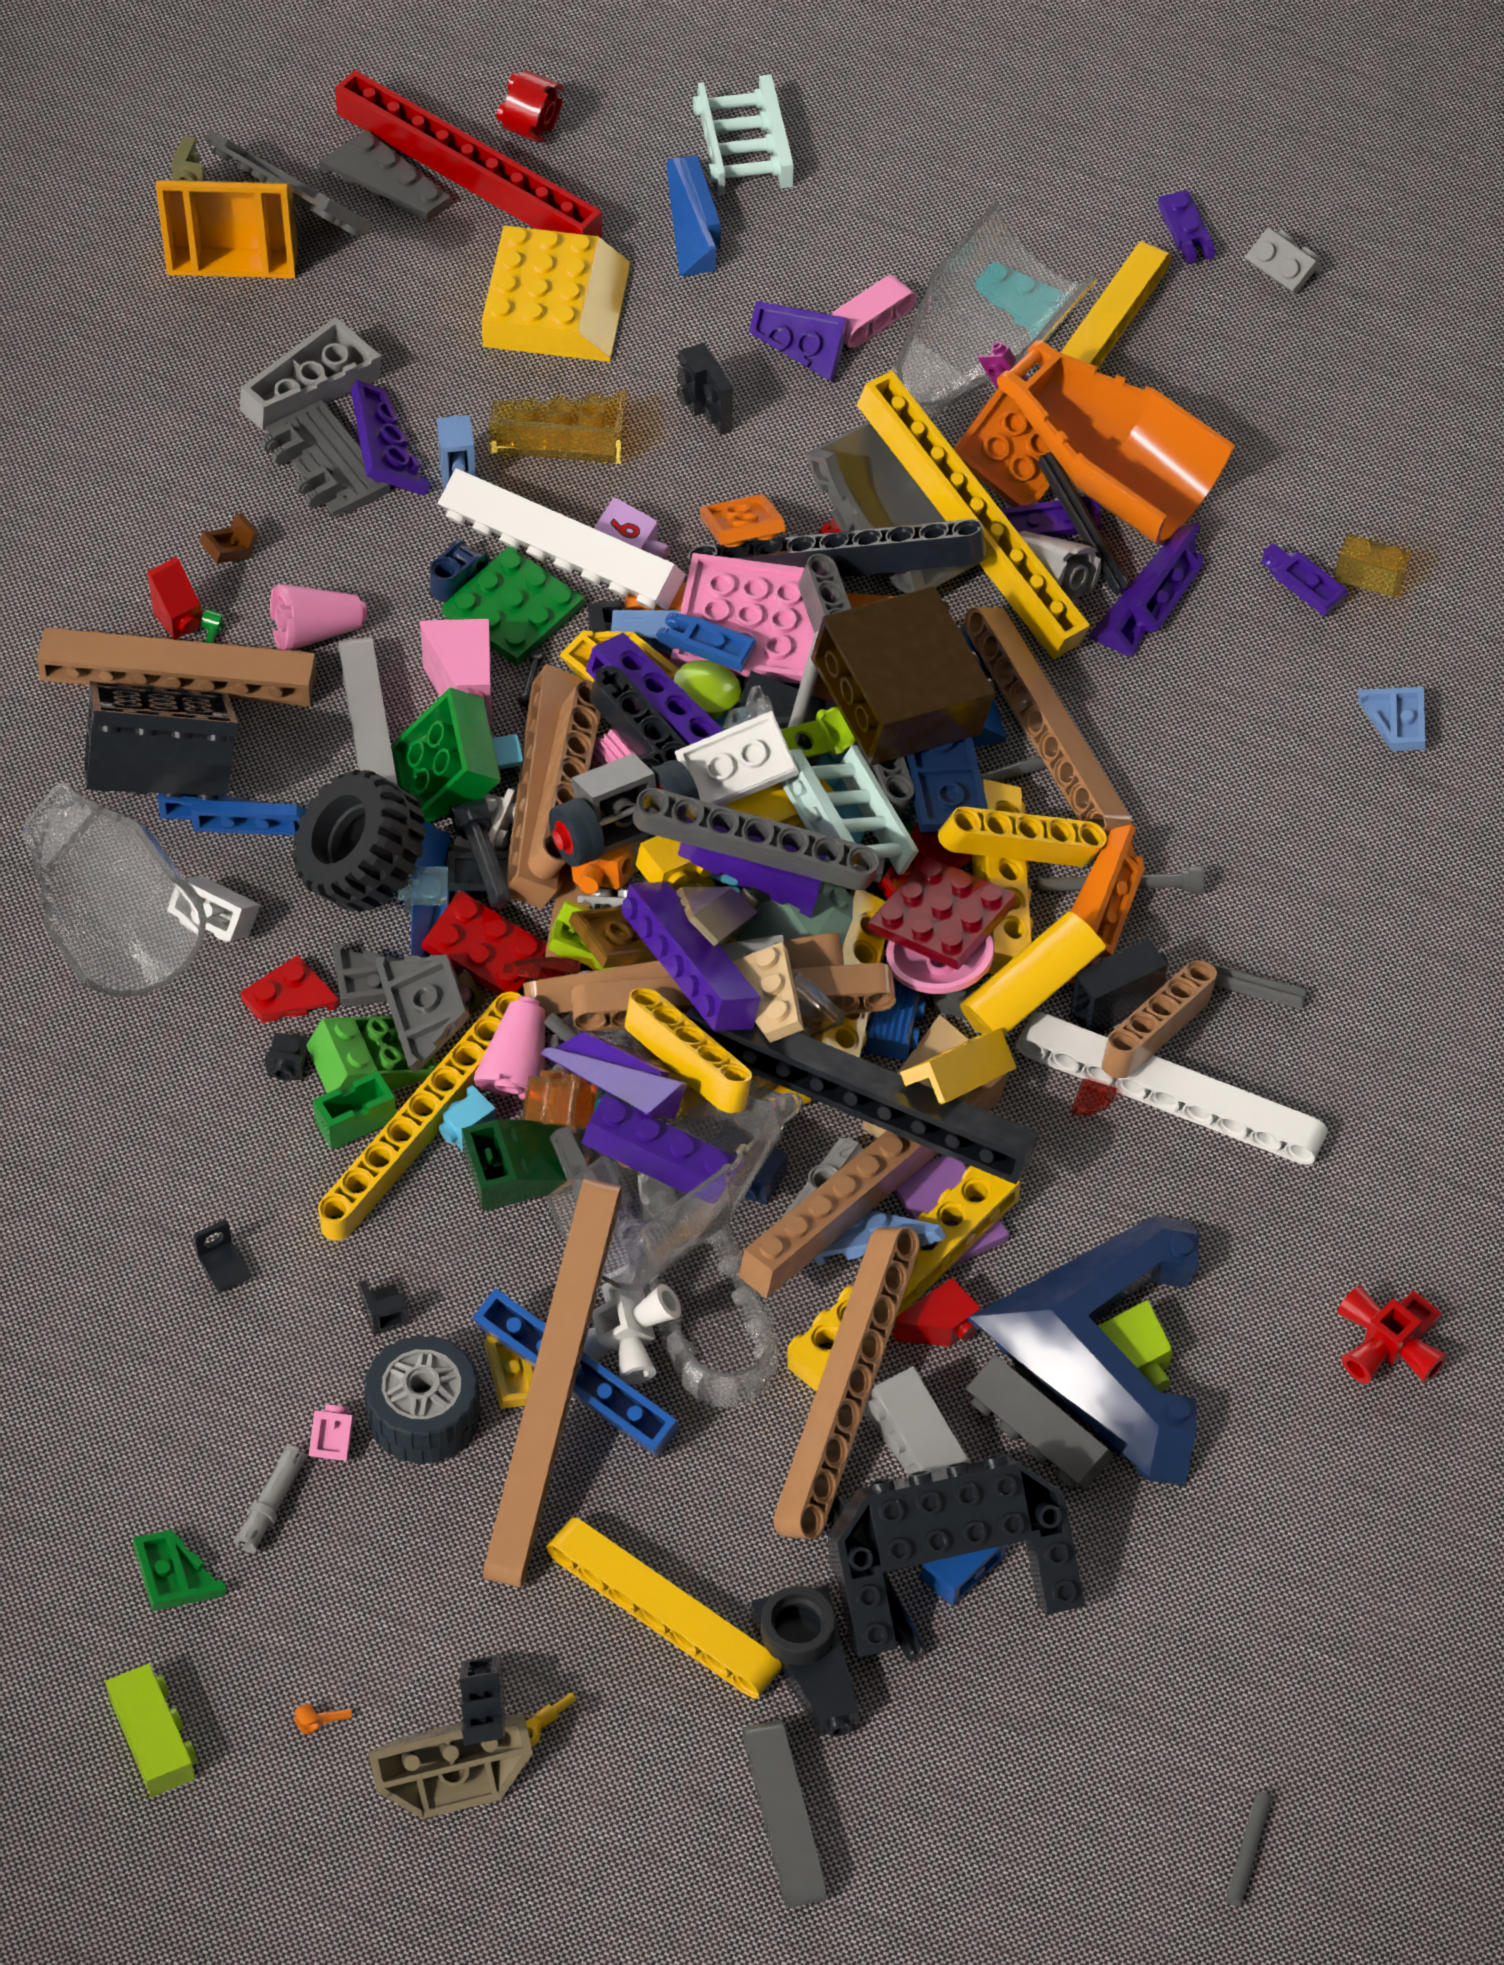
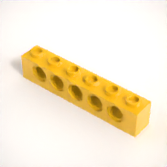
M986 779L982 780L989 810L1025 814V803L1022 802L1021 787ZM972 854L974 876L1016 893L1017 904L990 933L993 940L994 957L987 973L995 974L1032 943L1033 918L1030 917L1029 910L1031 889L1028 888L1027 881L1029 861Z
M852 890L849 894L853 896V919L842 946L844 965L881 963L886 954V948L883 947L885 938L869 932L868 921L886 901L864 890ZM872 1012L813 1016L809 1037L860 1057L861 1049L867 1041L865 1029Z

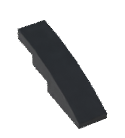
M501 1654L462 1661L459 1682L462 1693L460 1706L463 1717L462 1735L464 1746L504 1739L505 1700Z

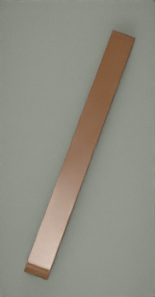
M584 1178L484 1565L483 1579L520 1588L524 1584L621 1203L623 1187L620 1185Z

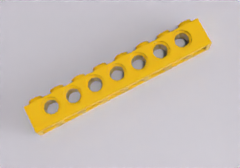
M970 1166L963 1174L962 1181L954 1189L951 1187L946 1189L939 1197L937 1205L929 1213L925 1211L919 1215L916 1220L940 1225L946 1237L942 1241L930 1244V1246L934 1247L932 1250L925 1251L919 1248L897 1316L911 1307L959 1260L960 1256L1019 1200L1020 1181L1015 1185ZM979 1197L982 1198L983 1201L972 1202L969 1200V1198ZM947 1221H955L959 1224L956 1226H947L944 1223ZM852 1284L848 1285L841 1292L838 1302L830 1310L824 1309L817 1315L812 1327L804 1335L798 1334L788 1345V1369L816 1392L831 1349H822L819 1345L834 1343L853 1288Z

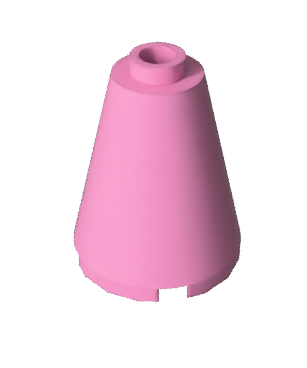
M287 584L276 585L277 587H273L271 592L270 616L271 620L276 619L278 630L272 631L279 650L294 651L360 629L362 622L367 620L366 604L364 601H360L358 595Z
M519 997L518 1001L510 1002L474 1074V1081L477 1087L505 1097L507 1093L519 1094L518 1099L533 1101L543 1099L545 1092V1056L541 1055V1052L545 1049V1009L539 1006L540 1001L530 997Z

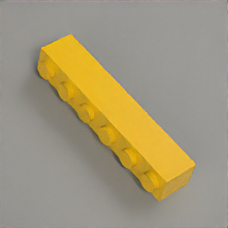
M824 779L819 780L826 793L834 792ZM781 783L723 806L799 828H806ZM655 836L640 843L635 865L649 883L668 882L674 890H678L700 876L706 877L712 874V872L678 856L680 842Z

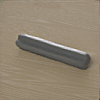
M1210 963L1217 971L1214 986L1297 1009L1302 1008L1306 998V990L1304 988Z

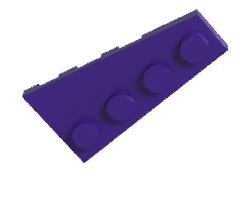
M356 380L351 387V394L366 477L424 496L430 488L427 478L420 477L418 470L421 465L417 457L411 456L407 449L410 441L406 433L402 432L396 425L399 418L386 390Z

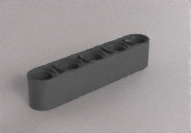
M776 1720L743 1727L744 1746L785 1907L789 1909L826 1901L825 1882L783 1721Z

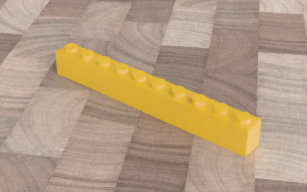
M891 370L866 383L857 403L858 408L946 522L974 519L982 523L988 555L986 559L979 562L980 566L1051 658L1054 660L1079 646L1090 627L1089 623L895 373Z

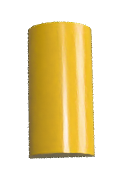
M1068 911L960 1004V1008L975 1031L985 1034L1001 1028L1005 1036L1105 950L1106 945L1084 920L1073 912Z

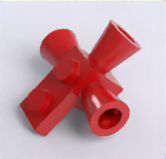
M1358 1285L1344 1298L1337 1310L1338 1315L1367 1329L1364 1343L1344 1354L1341 1358L1345 1370L1360 1383H1370L1384 1360L1393 1366L1402 1357L1423 1384H1426L1436 1376L1448 1358L1446 1353L1420 1341L1440 1321L1442 1312L1414 1290L1400 1303L1393 1298L1381 1310L1365 1289Z

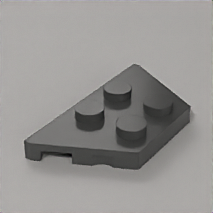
M430 955L426 958L405 956L403 961H388L386 957L374 959L408 1066L413 1073L419 1071L470 1018L453 963L447 955Z

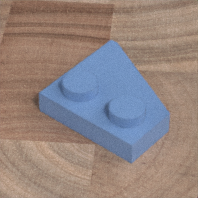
M1424 687L1358 690L1359 704L1391 751L1426 750Z

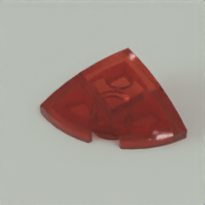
M555 956L527 957L505 963L502 971L535 980L566 976L567 972L576 974L579 960Z

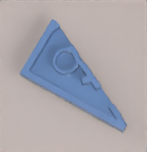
M871 1210L815 1257L814 1260L819 1265L827 1264L831 1255L844 1253L848 1260L859 1258L865 1254L873 1231L881 1227H910L916 1231L920 1246L942 1241L946 1235L940 1225Z

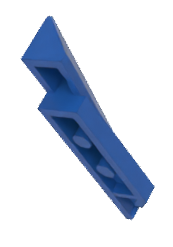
M688 155L671 158L667 161L666 167L679 275L684 277L716 271L715 246H720L721 223L698 156Z
M158 793L157 797L161 819L192 820L193 830L196 832L294 836L299 831L300 826L298 822L301 815L304 816L307 811L297 804L265 803L231 796H219L218 800H203L197 798L198 795L184 794L183 797H168Z

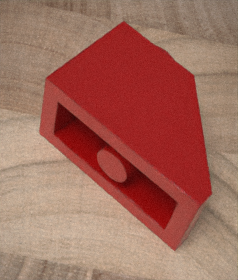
M174 557L147 571L153 614L171 637L176 640L186 634L193 633L197 628L201 627V604L180 560Z
M950 1278L896 1317L893 1337L899 1342L951 1347L960 1339L966 1341L977 1332V1329L967 1319L969 1316L980 1311L981 1308L953 1278Z

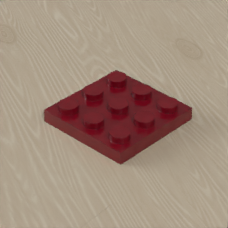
M927 856L868 921L869 932L959 970L1017 904L1016 893Z

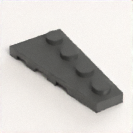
M368 130L363 131L319 161L321 171L328 174L331 172L342 176V181L354 185L357 183L368 188L369 194L378 198L386 197L391 199L394 206L427 222L451 206V197Z

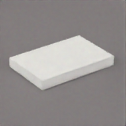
M772 711L674 751L677 760L684 764L693 777L700 800L719 806H725L799 775L797 766Z

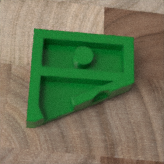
M172 1530L134 1537L133 1548L152 1611L225 1596V1584L220 1579L216 1581L203 1568L204 1562L194 1552L187 1550L184 1542Z

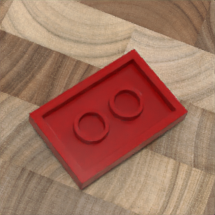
M460 890L421 945L422 949L432 955H447L454 967L467 969L474 981L498 996L505 992L519 993L523 983H526L546 954L547 944Z

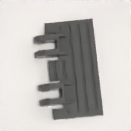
M322 400L265 427L267 435L262 438L261 446L266 452L273 451L271 458L277 465L292 460L293 467L301 475V478L296 481L294 487L300 494L308 493L305 501L311 508L326 503V508L334 517L342 512L349 514L391 493L390 484L377 482L366 477L361 448Z

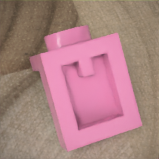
M325 1404L324 1412H314L309 1449L310 1457L348 1461L352 1427L356 1421V1416L347 1414L348 1407Z

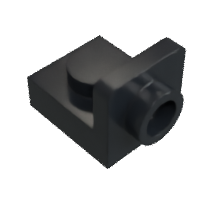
M601 601L588 604L589 631H593V633L611 631L613 610H622L621 601Z
M274 1033L271 1050L267 1051L265 1056L267 1076L282 1081H289L291 1079L303 1081L309 1056L306 1045L310 1037Z

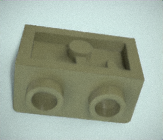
M183 135L172 160V179L205 181L204 166L199 164L200 152H196V138Z

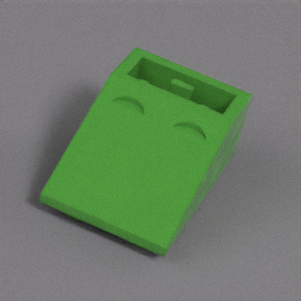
M392 1016L322 1018L306 1045L327 1093L338 1088L340 1091L352 1086L353 1081L377 1070L392 1091L427 1079L438 1066L433 1056L419 1071L412 1072L408 1066Z

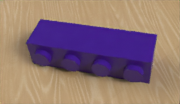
M603 1094L581 1142L585 1146L714 1208H717L740 1159L606 1094Z

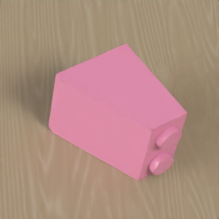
M489 619L420 621L423 669L439 696L451 687L482 697L489 726H492Z

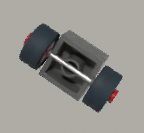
M633 753L572 777L574 799L557 805L550 810L549 825L553 840L561 856L572 867H578L600 858L605 853L652 835L639 830L633 822V812L637 797L644 789L657 788L700 800V796L693 777L680 761L670 760L650 769ZM652 807L643 808L648 813H658V811ZM679 817L685 823L686 817Z

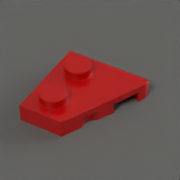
M298 955L240 992L243 1003L262 1023L277 1021L286 1016L307 1015V1010L328 1006L329 1011L340 1007L337 996Z

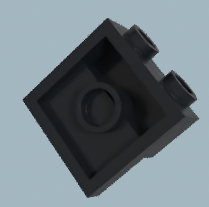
M704 343L684 348L677 356L680 362V366L677 367V381L680 384V387L677 388V395L681 404L688 406L694 417L704 413L707 422L710 425L714 424L720 435L732 431V385Z

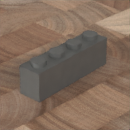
M996 1354L966 1387V1390L974 1397L970 1402L972 1406L985 1417H988L991 1412L1002 1421L998 1427L1014 1441L1019 1436L1030 1444L1026 1451L1042 1465L1047 1460L1055 1465L1058 1469L1054 1475L1071 1489L1077 1484L1086 1491L1115 1457L1108 1448Z

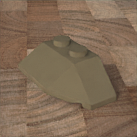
M505 1715L504 1739L464 1746L462 1735L463 1722L404 1736L369 1751L368 1755L377 1793L387 1797L422 1819L501 1800L533 1754L525 1715Z

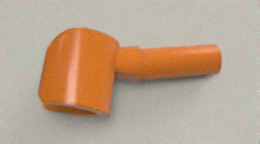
M304 1704L295 1710L296 1717H294V1721L299 1730L307 1735L312 1734L322 1724H327V1722L352 1718L351 1709L317 1714L311 1704Z

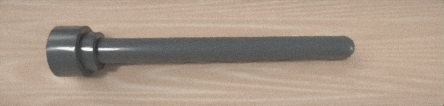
M1188 866V870H1181V873L1142 875L1137 889L1181 887L1182 891H1189V894H1203V866ZM1087 877L1039 878L1035 882V889L1039 892L1081 891Z

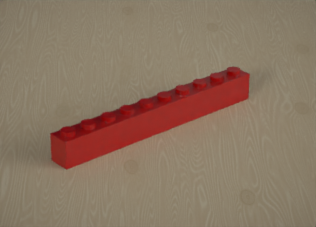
M357 70L351 72L335 87L336 108L339 116L363 130H368L382 141L529 226L539 230L599 236L602 239L601 210Z

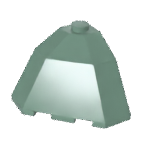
M821 881L811 918L799 913L800 909L789 903L784 902L781 905L771 900V895L754 887H751L749 890L759 901L755 907L761 913L735 938L736 942L783 935L784 940L839 932L841 947L843 946L853 919V896L845 889Z

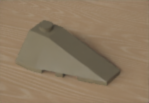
M685 886L677 891V895L681 898V904L686 907L684 911L688 920L713 946L732 942L761 913L755 907L759 901L745 887L740 891L737 887Z

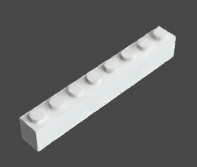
M457 468L454 470L437 503L447 511L446 517L460 525H464L465 521L474 524L472 529L487 537H490L492 533L501 536L499 541L511 548L517 549L519 545L528 548L526 553L541 561H544L546 557L555 560L553 565L568 573H571L573 569L582 572L581 577L592 584L599 585L600 581L609 584L608 589L624 598L627 597L628 593L637 597L636 602L651 610H654L655 606L668 610L686 576L681 569L667 560Z

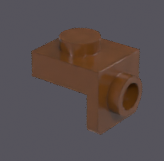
M243 513L235 514L230 528L204 531L199 543L216 563L249 559L258 537V531Z

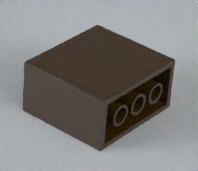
M935 586L833 613L822 618L811 660L870 766L982 733L995 697V687L992 680L984 674L977 654L971 651L961 626L956 625L949 612L948 603L944 598L940 597Z

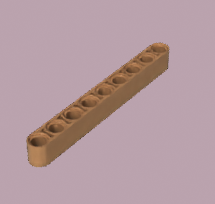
M997 607L969 608L964 616V629L1078 820L1098 824L1105 831L1107 837L1113 828L1132 824L1128 811L1007 612Z
M839 932L784 940V945L789 954L791 969L844 965ZM659 961L530 981L523 983L525 997L540 1001L539 1006L545 1009V1017H548L552 1012L556 1015L573 1013L571 991L579 984L671 976Z
M869 963L792 969L801 1017L878 1012L887 1010L895 1005L896 996L892 970L886 964ZM672 977L589 982L579 984L571 991L573 1022L575 1027L582 1031L626 1029L625 1018L629 994L636 988H649L657 991L684 1015L687 1014L693 1004Z
M881 1227L874 1230L870 1236L774 1514V1528L781 1537L815 1539L821 1535L825 1527L919 1252V1237L916 1231L910 1227Z

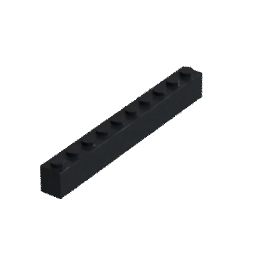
M694 1005L686 1014L690 1020L744 1064L752 1074L1015 1185L1031 1161L1039 1133L957 1098L940 1104L933 1088L919 1082L905 1086L900 1074L799 1032L770 1043L756 1023H754L753 1029L713 1031Z

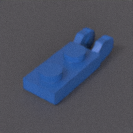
M674 611L668 613L665 618V624L670 629L661 627L656 633V639L661 644H664V646L667 645L672 649L679 648L740 672L743 671L756 649V640L752 637L695 616L691 618Z

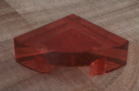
M1083 1078L1072 1106V1114L1091 1115L1106 1109L1115 1099L1117 1088Z

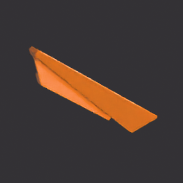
M1132 824L1113 828L1110 831L1107 842L1101 849L1070 911L1084 920L1106 945L1105 950L1099 954L1102 957L1112 956L1145 870L1142 856H1135L1132 838L1136 830ZM1099 955L1096 956L1083 969L1097 963ZM1075 975L1067 982L1074 984Z

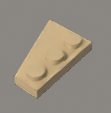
M783 942L732 961L761 997L755 1023L770 1043L804 1030L789 954Z

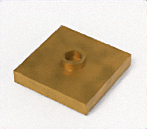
M622 906L572 912L569 923L602 968L659 961L622 914Z

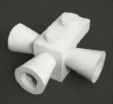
M630 1269L602 1285L606 1303L593 1310L592 1317L595 1327L588 1330L583 1352L595 1361H598L609 1350L618 1351L619 1378L628 1385L646 1382L656 1375V1369L644 1347L645 1344L656 1339L652 1325L679 1318L681 1315V1305L673 1290L665 1284H660L645 1298L640 1274Z

